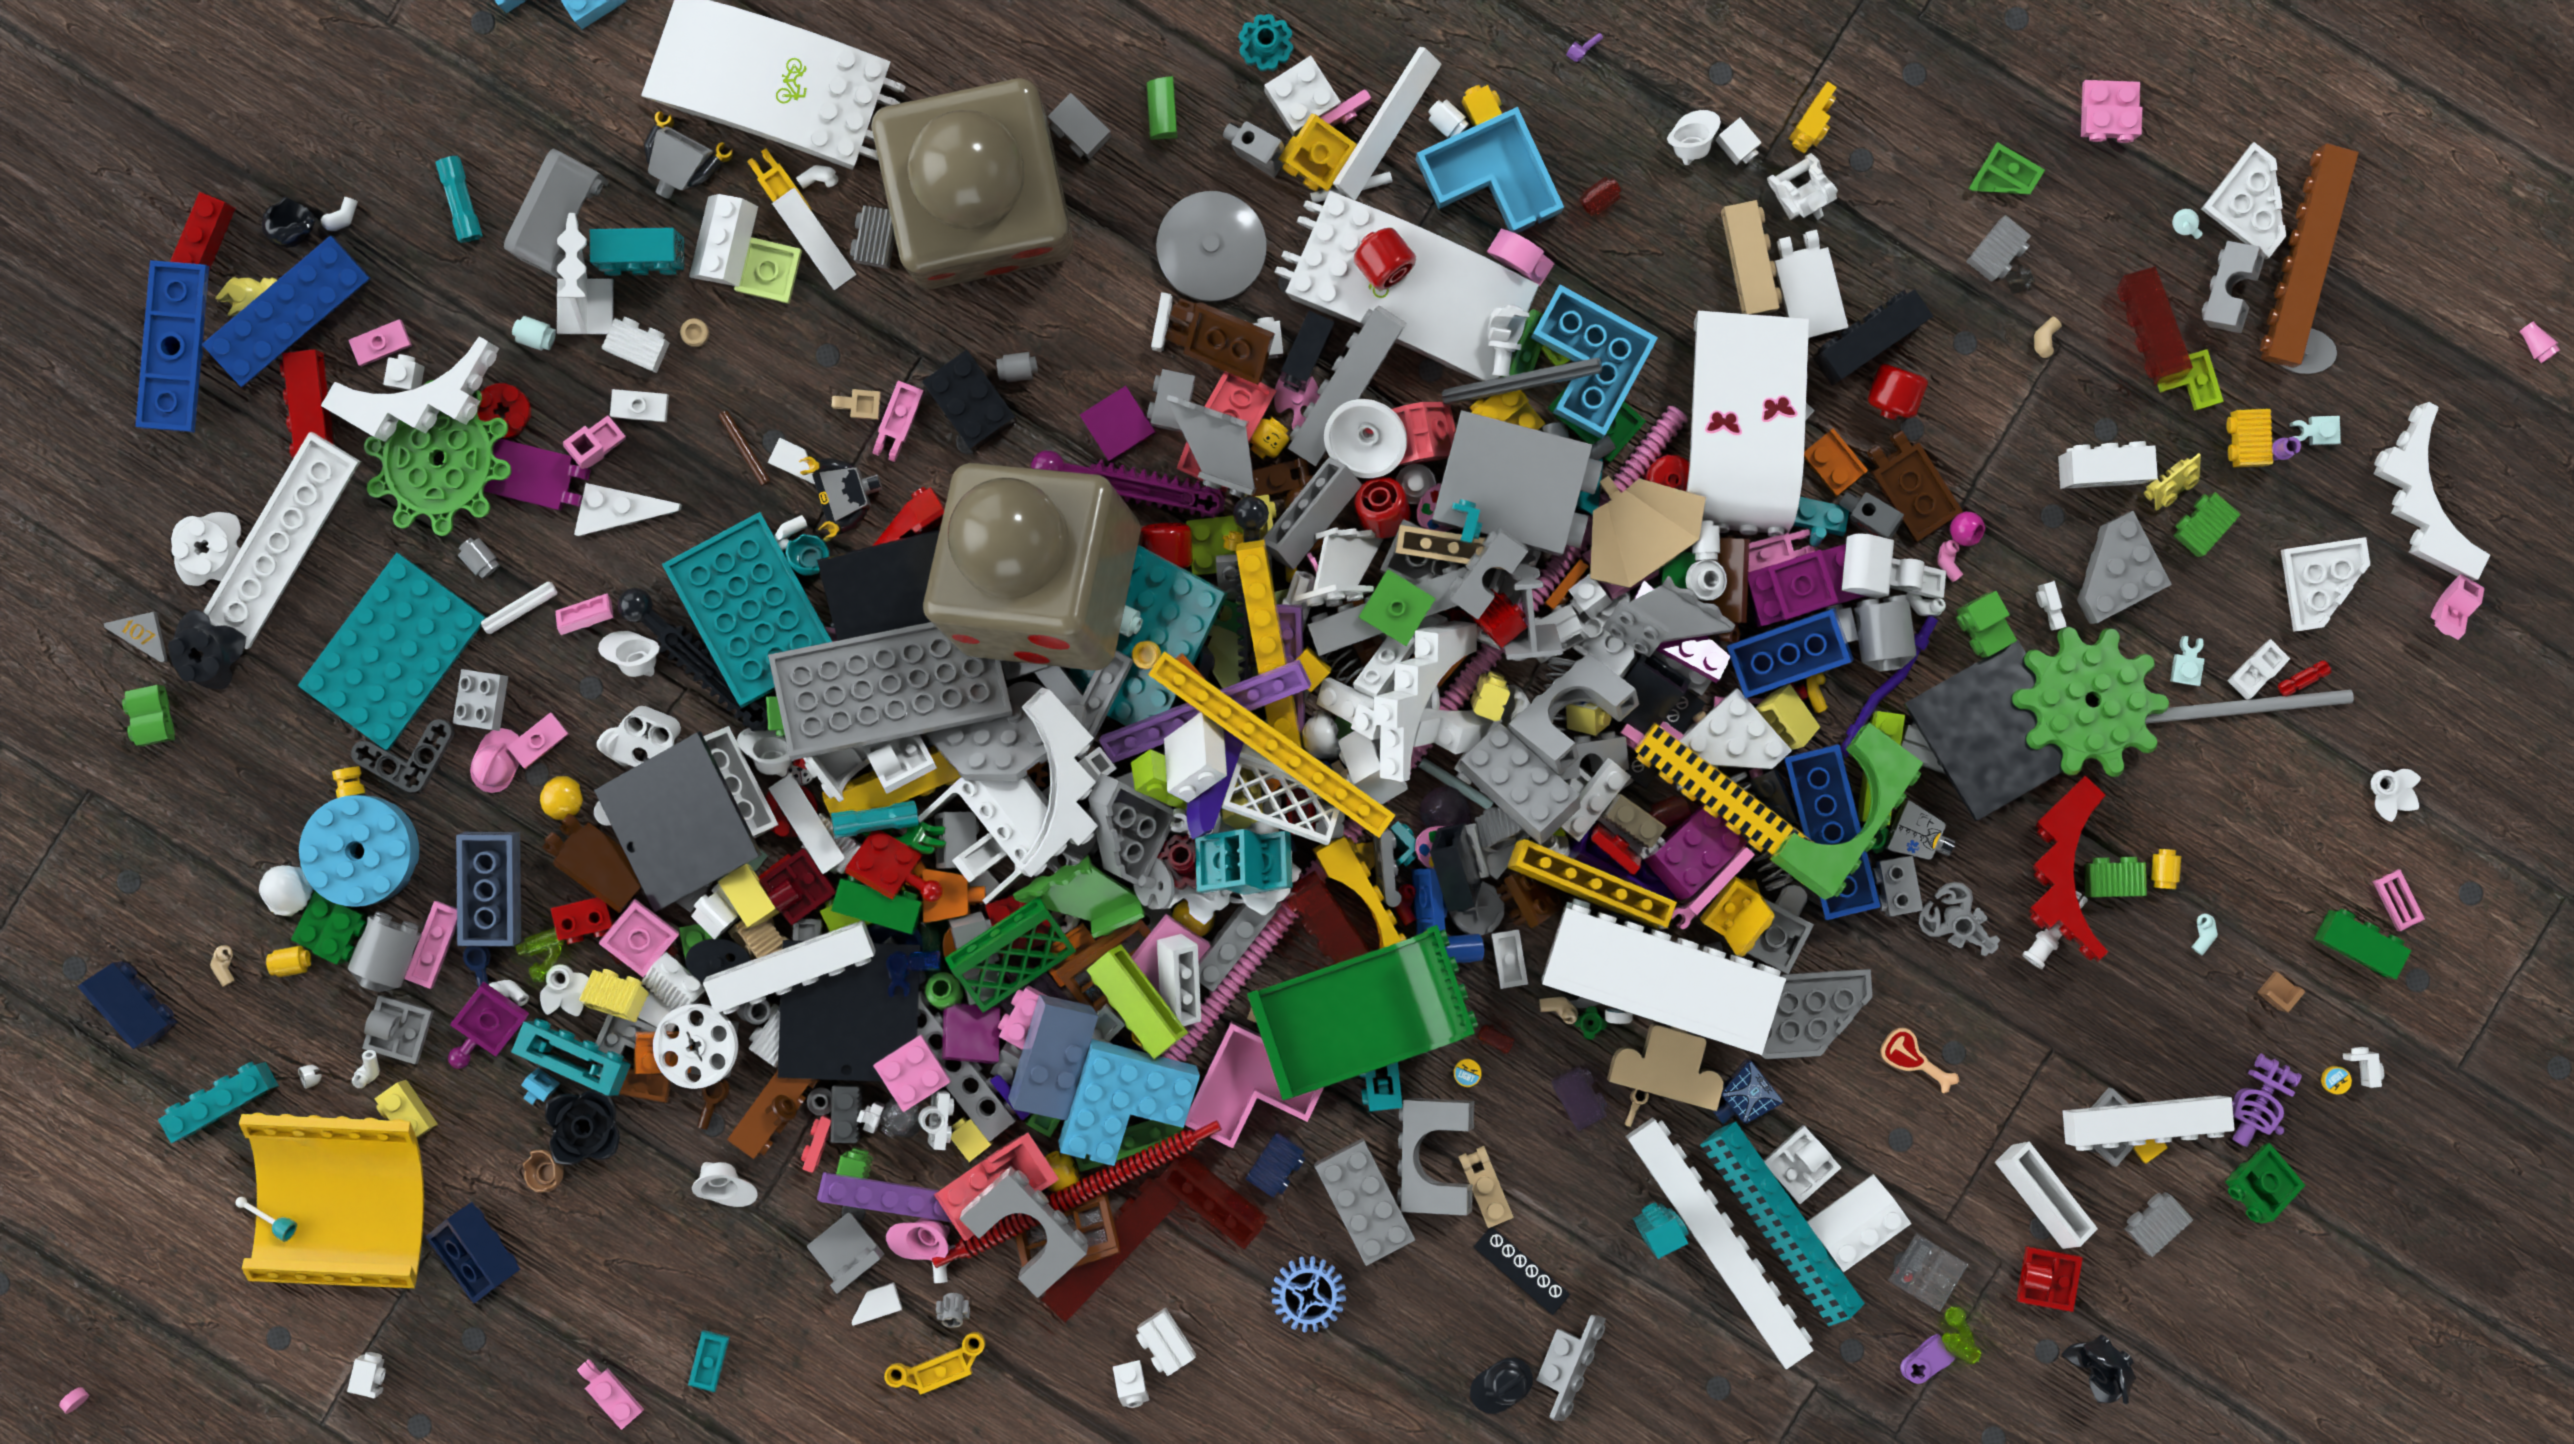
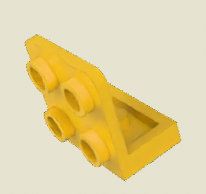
M1734 876L1700 919L1703 924L1723 935L1734 953L1739 957H1743L1752 950L1760 935L1771 926L1774 913L1757 889Z

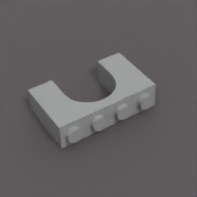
M1590 653L1577 660L1567 673L1557 678L1550 688L1542 695L1535 697L1532 703L1524 711L1516 714L1509 723L1511 733L1559 776L1579 759L1576 743L1552 724L1554 717L1563 707L1575 702H1590L1596 704L1620 722L1639 705L1636 689Z
M1408 1098L1403 1100V1108H1399V1120L1403 1121V1132L1399 1133L1398 1138L1399 1149H1402V1160L1398 1162V1176L1402 1177V1188H1398L1397 1202L1401 1204V1212L1449 1215L1470 1214L1472 1212L1473 1184L1443 1183L1432 1179L1421 1166L1419 1149L1423 1139L1431 1131H1470L1474 1129V1101Z
M1010 1166L962 1210L960 1220L980 1238L1007 1215L1023 1213L1037 1219L1045 1229L1047 1243L1037 1255L1020 1269L1018 1279L1038 1298L1087 1254L1088 1241L1082 1232L1077 1229L1074 1231L1067 1224L1068 1220L1061 1211H1054L1048 1204L1047 1197L1040 1190L1035 1191L1028 1184L1029 1180L1020 1170L1015 1171Z

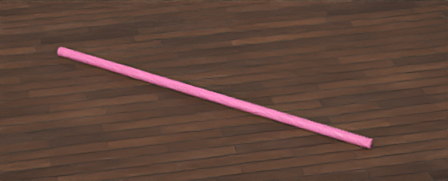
M1668 406L1667 413L1663 412L1661 415L1662 419L1656 421L1657 426H1652V432L1646 434V440L1642 439L1640 441L1641 446L1635 448V454L1631 453V459L1624 462L1625 466L1619 468L1620 473H1615V479L1612 481L1620 493L1625 491L1640 477H1644L1645 471L1650 464L1656 460V457L1662 455L1661 450H1666V444L1672 442V436L1676 437V431L1683 428L1682 424L1688 422L1687 416L1681 410L1674 406ZM1605 491L1603 494H1600L1599 507L1611 501ZM1589 514L1586 515L1588 516V521L1580 548L1566 545L1561 557L1551 555V561H1546V567L1539 570L1540 576L1536 579L1543 581V588L1532 589L1534 612H1539L1538 607L1544 605V600L1550 597L1549 593H1553L1555 591L1554 587L1560 585V579H1564L1566 577L1565 573L1571 571L1570 566H1575L1577 563L1575 560L1582 557L1581 552H1586V546L1592 544L1593 517ZM1520 601L1519 607L1523 611L1522 601ZM1482 643V649H1477V655L1470 658L1471 663H1466V669L1460 671V677H1455L1454 680L1456 682L1449 685V691H1444L1445 696L1443 698H1439V710L1459 711L1460 707L1463 708L1465 700H1470L1469 695L1473 694L1480 674L1489 673L1492 666L1496 667L1497 664L1495 662L1502 659L1501 654L1505 653L1504 647L1499 650ZM1432 743L1413 747L1410 771L1412 768L1416 769L1417 766L1415 764L1422 761V755H1427L1428 752L1426 750L1433 747ZM1350 817L1348 820L1344 819L1343 835L1346 839L1351 837L1354 843L1357 844V838L1359 836L1362 837L1364 835L1362 833L1363 830L1367 829ZM1317 859L1310 862L1312 864L1310 868L1306 867L1305 870L1307 872L1300 875V881H1295L1296 886L1290 889V894L1286 896L1283 902L1280 901L1282 904L1214 992L1209 991V997H1204L1205 1002L1203 1004L1200 1003L1201 1022L1184 1026L1188 1034L1167 1052L1163 1053L1162 1057L1180 1062L1187 1061L1186 1056L1188 1054L1191 1055L1193 1047H1198L1197 1042L1204 1039L1202 1036L1209 1033L1207 1029L1209 1027L1213 1028L1214 1020L1218 1021L1220 1019L1218 1015L1220 1013L1224 1014L1225 1006L1229 1007V1001L1236 998L1234 995L1241 992L1240 987H1245V981L1252 978L1250 976L1252 972L1256 973L1257 970L1255 968L1262 965V959H1267L1268 956L1266 954L1273 951V945H1278L1277 940L1284 937L1282 935L1284 931H1289L1287 927L1294 924V918L1298 919L1300 917L1298 913L1305 910V904H1310L1309 899L1316 896L1314 893L1316 890H1321L1320 885H1325V879L1328 877Z

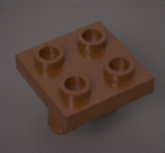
M1517 871L1505 878L1504 884L1496 887L1497 894L1507 891L1499 897L1503 902L1514 897L1518 904V908L1510 911L1511 919L1520 915L1518 919L1512 921L1516 926L1527 922L1530 928H1533L1563 908L1560 896L1552 886Z

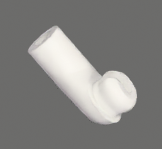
M367 1050L362 1054L364 1064L356 1070L352 1078V1084L356 1088H364L366 1084L372 1082L379 1075L376 1052L373 1050Z

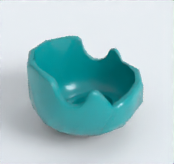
M801 534L797 539L788 542L785 554L789 565L794 571L800 575L811 576L820 572L817 560L829 557V550L826 542L818 536Z

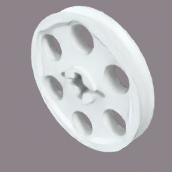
M705 1004L685 1005L671 1011L658 1025L653 1039L654 1058L663 1075L676 1085L691 1089L707 1087L723 1079L732 1069L738 1053L737 1034L728 1017L722 1012L715 1014L712 1006ZM694 1010L700 1011L704 1016L703 1023L700 1026H695L690 1021V1015ZM669 1023H674L679 1027V1035L675 1039L668 1037L666 1034V1027ZM718 1025L724 1027L727 1032V1036L723 1041H718L713 1036V1030ZM692 1039L695 1042H701L702 1046L698 1048L699 1053L696 1050L691 1051ZM668 1051H673L678 1056V1062L674 1067L667 1065L665 1062V1054ZM716 1053L723 1055L725 1058V1066L722 1069H717L712 1065V1057ZM691 1066H695L701 1071V1078L697 1082H693L688 1078L687 1072Z

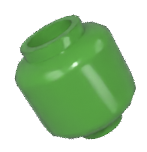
M940 972L934 974L928 980L925 994L927 1000L935 1008L944 1011L947 1007L961 1003L964 997V989L962 983L954 975Z

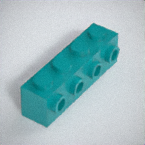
M253 1061L237 1069L238 1075L232 1078L226 1075L213 1082L215 1086L213 1089L207 1092L205 1089H201L191 1094L188 1103L181 1105L178 1102L165 1109L166 1115L159 1118L158 1121L170 1143L172 1144L191 1136L278 1087L279 1085L267 1063L263 1062L254 1065Z
M1655 1202L1647 1205L1642 1209V1214L1633 1218L1644 1242L1657 1259L1688 1244L1685 1236L1689 1232L1683 1220L1680 1219L1672 1208L1667 1209L1662 1203L1657 1205Z

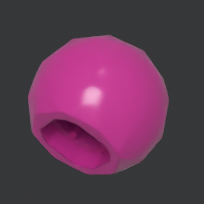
M1966 511L1956 515L1950 525V533L1953 540L1959 545L1968 547L1978 544L1985 531L1983 519L1973 512Z

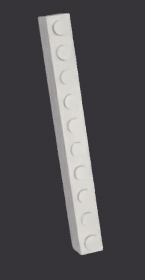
M1652 1117L1626 1135V1138L1785 1369H1788L1814 1351L1809 1345L1813 1341L1804 1327L1799 1329L1793 1320L1797 1316L1788 1304L1785 1306L1781 1304L1777 1298L1781 1295L1780 1291L1773 1281L1766 1282L1762 1276L1766 1271L1758 1259L1751 1260L1746 1251L1750 1249L1741 1235L1735 1237L1730 1229L1734 1224L1725 1212L1720 1215L1715 1207L1718 1204L1717 1199L1709 1189L1707 1191L1703 1190L1699 1184L1703 1179L1694 1166L1690 1169L1683 1161L1687 1156L1678 1143L1674 1146L1668 1139L1671 1132L1662 1120L1657 1123Z

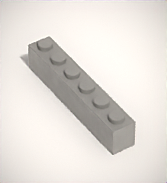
M1380 305L1374 311L1368 309L1360 322L1364 325L1359 334L1353 333L1346 344V347L1349 348L1346 356L1342 357L1340 355L1331 369L1335 372L1330 381L1327 379L1323 381L1317 391L1321 395L1316 404L1311 402L1302 415L1306 418L1301 427L1296 425L1289 436L1292 442L1288 449L1314 466H1317L1327 452L1324 443V430L1329 417L1342 404L1360 399L1407 324Z
M1456 564L1442 569L1444 575L1433 578L1431 573L1416 579V587L1436 598L1424 618L1458 606L1450 600L1452 592L1449 588L1458 576L1463 578L1467 572L1466 567L1460 569L1459 565ZM1371 596L1363 598L1365 604L1354 607L1353 602L1338 607L1339 613L1328 617L1327 612L1311 617L1313 623L1307 625L1319 656L1383 633L1359 618Z

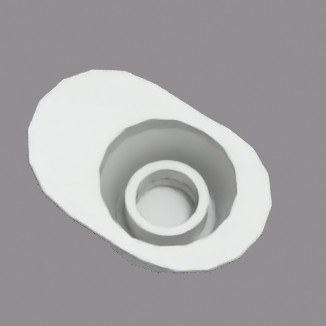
M1698 110L1688 113L1678 121L1672 132L1668 135L1667 140L1673 146L1675 154L1682 158L1684 165H1689L1694 159L1703 158L1708 154L1712 138L1721 124L1720 117L1715 112Z
M617 631L605 636L600 641L598 650L605 659L616 663L625 675L630 677L641 675L651 677L654 675L656 655L660 647L656 641L637 633Z
M750 728L743 730L738 735V747L753 759L759 772L767 775L777 774L781 777L787 775V769L791 761L785 737L776 736V731L762 730L753 732Z
M704 1162L701 1166L699 1179L692 1185V1191L697 1197L732 1207L750 1205L756 1201L758 1196L757 1189L751 1183L739 1179L735 1168L728 1163Z

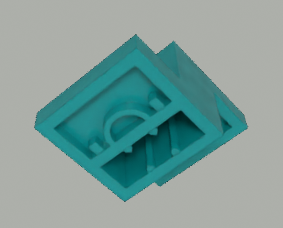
M1246 829L1208 834L1195 839L1197 892L1209 893L1229 890L1242 895L1293 888L1290 832L1281 831L1260 835Z

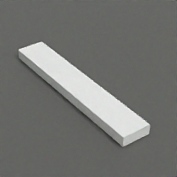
M1418 48L1333 182V185L1347 198L1357 199L1442 65L1426 48Z

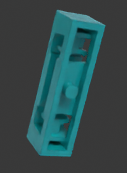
M536 1018L535 1021L523 1022L511 1053L607 1096L619 1095L631 1064L623 1061L624 1056L613 1051H608V1053L598 1050L600 1047L598 1044L588 1040H584L582 1043L574 1039L575 1034L560 1029L558 1032L550 1028L551 1024L542 1019ZM555 1046L586 1061H597L601 1064H592L591 1069L588 1070L555 1054L546 1055L543 1052H550L552 1047Z
M1398 1062L1386 1066L1387 1074L1392 1078L1393 1092H1389L1387 1078L1377 1079L1379 1092H1374L1373 1078H1376L1375 1070L1360 1075V1078H1366V1088L1361 1089L1363 1105H1368L1369 1111L1403 1108Z

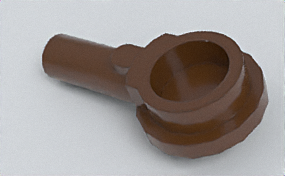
M725 1078L715 1084L702 1088L705 1104L697 1124L698 1128L708 1129L716 1104L722 1102L728 1096L730 1087Z

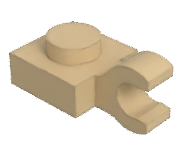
M852 389V397L832 396L831 407L833 409L851 410V418L879 420L881 392Z

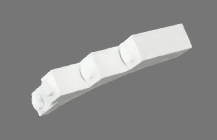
M478 337L468 353L451 370L433 382L414 390L395 394H371L352 390L334 382L321 406L384 442L394 434L399 419L424 433H427L435 424L439 411L467 425L469 420L476 415L477 406L480 403L472 395L481 386L482 377L488 367L495 362L496 353L499 348Z
M2427 402L2416 406L2412 410L2408 419L2411 423L2407 431H2403L2397 440L2396 445L2399 447L2388 448L2379 453L2374 463L2377 466L2374 475L2403 488L2397 492L2392 501L2394 508L2391 514L2420 527V530L2417 529L2411 537L2410 544L2412 546L2409 553L2455 576L2462 574L2472 581L2478 580L2490 555L2473 545L2453 526L2443 512L2433 490L2429 473L2428 445L2431 427L2439 407Z
M1454 620L1415 630V658L1395 663L1394 691L1374 696V724L1381 726L1380 778L1401 782L1410 780L1411 756L1415 735L1425 706L1438 682L1451 666L1464 656L1477 651V624Z
M1325 678L1322 681L1316 704L1352 723L1351 729L1371 740L1379 739L1381 737V726L1374 724V698L1332 678ZM1425 708L1418 725L1413 747L1436 743L1454 754L1468 752L1499 723H1502V720L1493 721L1475 714L1473 710L1446 711Z
M1041 688L1022 706L1025 713L1034 723L1047 751L1051 786L1048 810L1041 831L1031 849L1016 866L1023 875L1028 877L1037 876L1042 873L1047 867L1046 862L1053 855L1057 856L1065 850L1067 841L1078 846L1085 844L1094 836L1093 831L1098 827L1077 803L1078 800L1085 799L1092 792L1091 787L1096 782L1074 759L1075 756L1080 757L1089 749V743L1094 738L1050 689Z
M1100 747L1078 762L1095 782H1097L1101 773L1108 776L1117 769ZM1051 786L1042 791L1048 801ZM989 832L952 861L970 883L1008 855Z

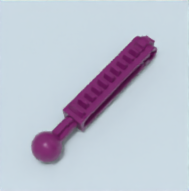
M1044 450L1037 453L1030 464L1032 469L1103 476L1111 483L1119 495L1124 496L1127 502L1132 497L1135 498L1137 504L1141 500H1146L1147 506H1150L1152 502H1157L1158 508H1161L1163 504H1167L1168 510H1172L1174 506H1177L1181 513L1186 508L1189 509L1191 515L1195 511H1199L1201 517L1211 516V518H1214L1215 515L1223 512L1225 509L1224 505L1227 495L1220 488L1215 489L1206 485L1201 486L1200 480H1197L1195 484H1190L1189 478H1186L1184 482L1179 481V476H1175L1173 480H1170L1166 473L1160 478L1156 471L1150 476L1147 475L1146 469H1143L1141 473H1136L1135 467H1132L1130 471H1125L1124 465L1116 469L1114 468V463H1110L1106 467L1101 459L1097 465L1091 464L1090 467L1064 463L1062 457L1052 450ZM1199 494V501L1197 502L1195 500L1197 498V495ZM1208 495L1213 496L1214 502L1212 505H1207L1206 499Z

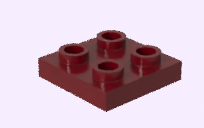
M806 848L801 849L759 880L767 891L772 904L780 913H783L791 926L837 892L826 875L821 873Z

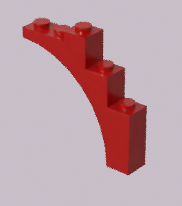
M2084 776L2036 824V827L2039 829L2037 834L2045 842L2050 843L2052 841L2055 845L2032 868L2035 871L2034 877L2042 885L2046 886L2049 884L2051 888L2030 908L2029 912L2032 914L2030 919L2040 929L2046 927L2050 930L2057 923L2060 926L2059 932L2069 941L2074 939L2081 946L2079 951L2088 960L2095 959L2099 962L2108 951L2094 936L2082 914L2075 890L2074 861L2081 831L2090 814L2104 799L2105 794L2091 780Z

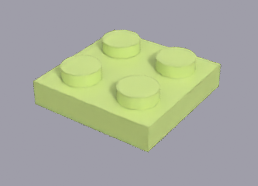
M751 237L739 287L735 286L734 290L790 304L802 250Z

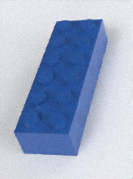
M329 236L201 345L237 384L243 387L371 278L333 236Z
M1835 744L1785 757L1804 835L1814 843L1823 845H1837L1852 840L1861 831L1840 745ZM1865 851L1859 858L1862 862L1858 869L1852 875L1849 873L1845 878L1846 887L1841 894L1826 900L1820 897L1826 920L1881 907L1868 855Z

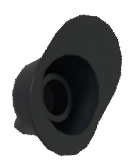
M1505 1358L1484 1370L1474 1378L1470 1386V1397L1473 1404L1480 1411L1487 1414H1497L1516 1404L1530 1392L1533 1385V1375L1530 1367L1518 1358Z

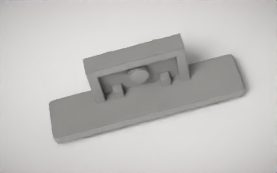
M1591 1315L1581 1339L1562 1329L1556 1330L1536 1381L1559 1392L1549 1418L1556 1421H1564L1571 1414L1575 1394L1584 1383L1583 1375L1586 1367L1591 1364L1595 1353L1593 1350L1597 1340L1601 1339L1604 1334L1606 1318Z

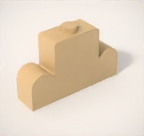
M1658 1024L1650 1025L1642 1055L1635 1049L1625 1046L1615 1051L1607 1076V1080L1612 1083L1714 1111L1718 1109L1723 1090V1080L1718 1073L1706 1068L1699 1070L1706 1040L1701 1036L1687 1033L1685 1030L1673 1026L1669 1028Z

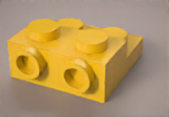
M1828 81L1788 138L1793 142V147L1803 153H1806L1812 144L1817 146L1830 128L1826 123L1831 116L1826 114V112L1836 99L1832 94L1837 87Z
M1311 113L1298 136H1292L1278 160L1284 163L1282 169L1294 177L1299 174L1304 177L1303 184L1315 192L1318 189L1329 191L1357 144L1316 114Z
M1521 390L1494 395L1486 401L1480 398L1469 407L1472 411L1471 413L1539 430L1546 424L1528 403L1529 399Z

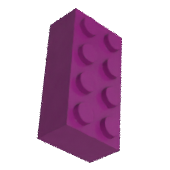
M1846 544L1821 551L1838 599V603L1826 607L1864 597V595L1842 591ZM1767 567L1748 572V599L1757 628L1784 620L1766 569Z

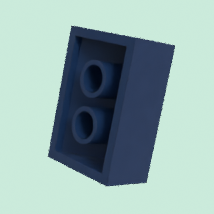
M123 961L114 962L77 987L132 1049L153 1045L177 1024V1021L173 1018L174 1013L167 1005L161 1004L154 997L156 993L148 984L142 983L136 977L137 971L133 966Z
M472 1202L447 1218L425 1236L473 1304L520 1270L515 1257L506 1250L501 1243L498 1233L491 1229L485 1221L482 1211L476 1208Z

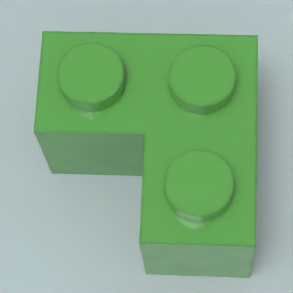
M1997 591L1983 594L1956 609L1958 614L1956 617L1957 623L1963 631L1967 630L1972 640L1969 643L1976 655L1980 654L1982 658L1989 657L2017 641L2005 620L2010 614Z

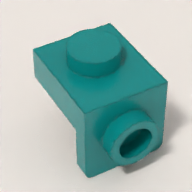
M1460 499L1459 504L1453 502L1451 510L1467 514L1460 541L1471 544L1473 538L1479 539L1483 523L1477 522L1480 509L1475 508L1476 503Z
M1397 821L1389 828L1395 836L1396 847L1403 853L1396 860L1397 867L1402 863L1407 866L1417 857L1415 852L1416 839L1413 837V831L1407 825Z

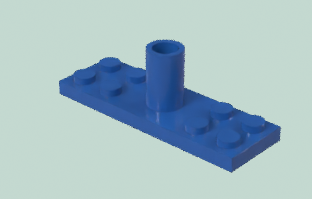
M150 260L135 425L137 428L195 433L200 368L203 358L201 344L203 343L209 266Z
M1435 868L1411 869L1412 884L1416 889L1414 897V910L1417 919L1415 921L1416 935L1427 931V928L1438 925L1439 931L1444 930L1447 907L1443 901V894ZM1480 934L1447 936L1450 946L1445 948L1448 957L1454 956L1456 963L1483 960L1484 944Z

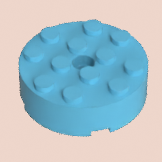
M344 796L324 804L310 817L301 835L299 859L307 881L325 899L339 905L351 907L374 905L391 899L409 883L415 866L418 864L419 841L413 823L404 811L395 804L376 796ZM360 843L364 847L362 858L355 854L356 848Z

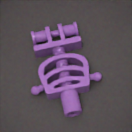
M2262 1053L2257 1057L2254 1066L2265 1069L2264 1074L2262 1075L2251 1069L2248 1072V1075L2265 1084L2261 1088L2262 1090L2253 1088L2241 1089L2236 1093L2234 1101H2232L2233 1117L2241 1121L2232 1140L2245 1147H2248L2256 1130L2268 1135L2273 1130L2278 1135L2284 1133V1128L2278 1126L2284 1116V1110L2279 1101L2272 1097L2271 1094H2273L2274 1089H2277L2293 1097L2295 1092L2283 1086V1083L2287 1081L2291 1083V1086L2296 1087L2302 1077L2301 1074L2290 1071V1067L2287 1065L2279 1068L2278 1060L2273 1059L2271 1061ZM2275 1072L2278 1073L2275 1080H2272ZM2251 1094H2258L2255 1102L2245 1098ZM2268 1102L2272 1104L2274 1112L2266 1107ZM2244 1105H2251L2253 1107L2250 1111L2242 1109ZM2262 1112L2266 1115L2268 1121L2261 1117Z

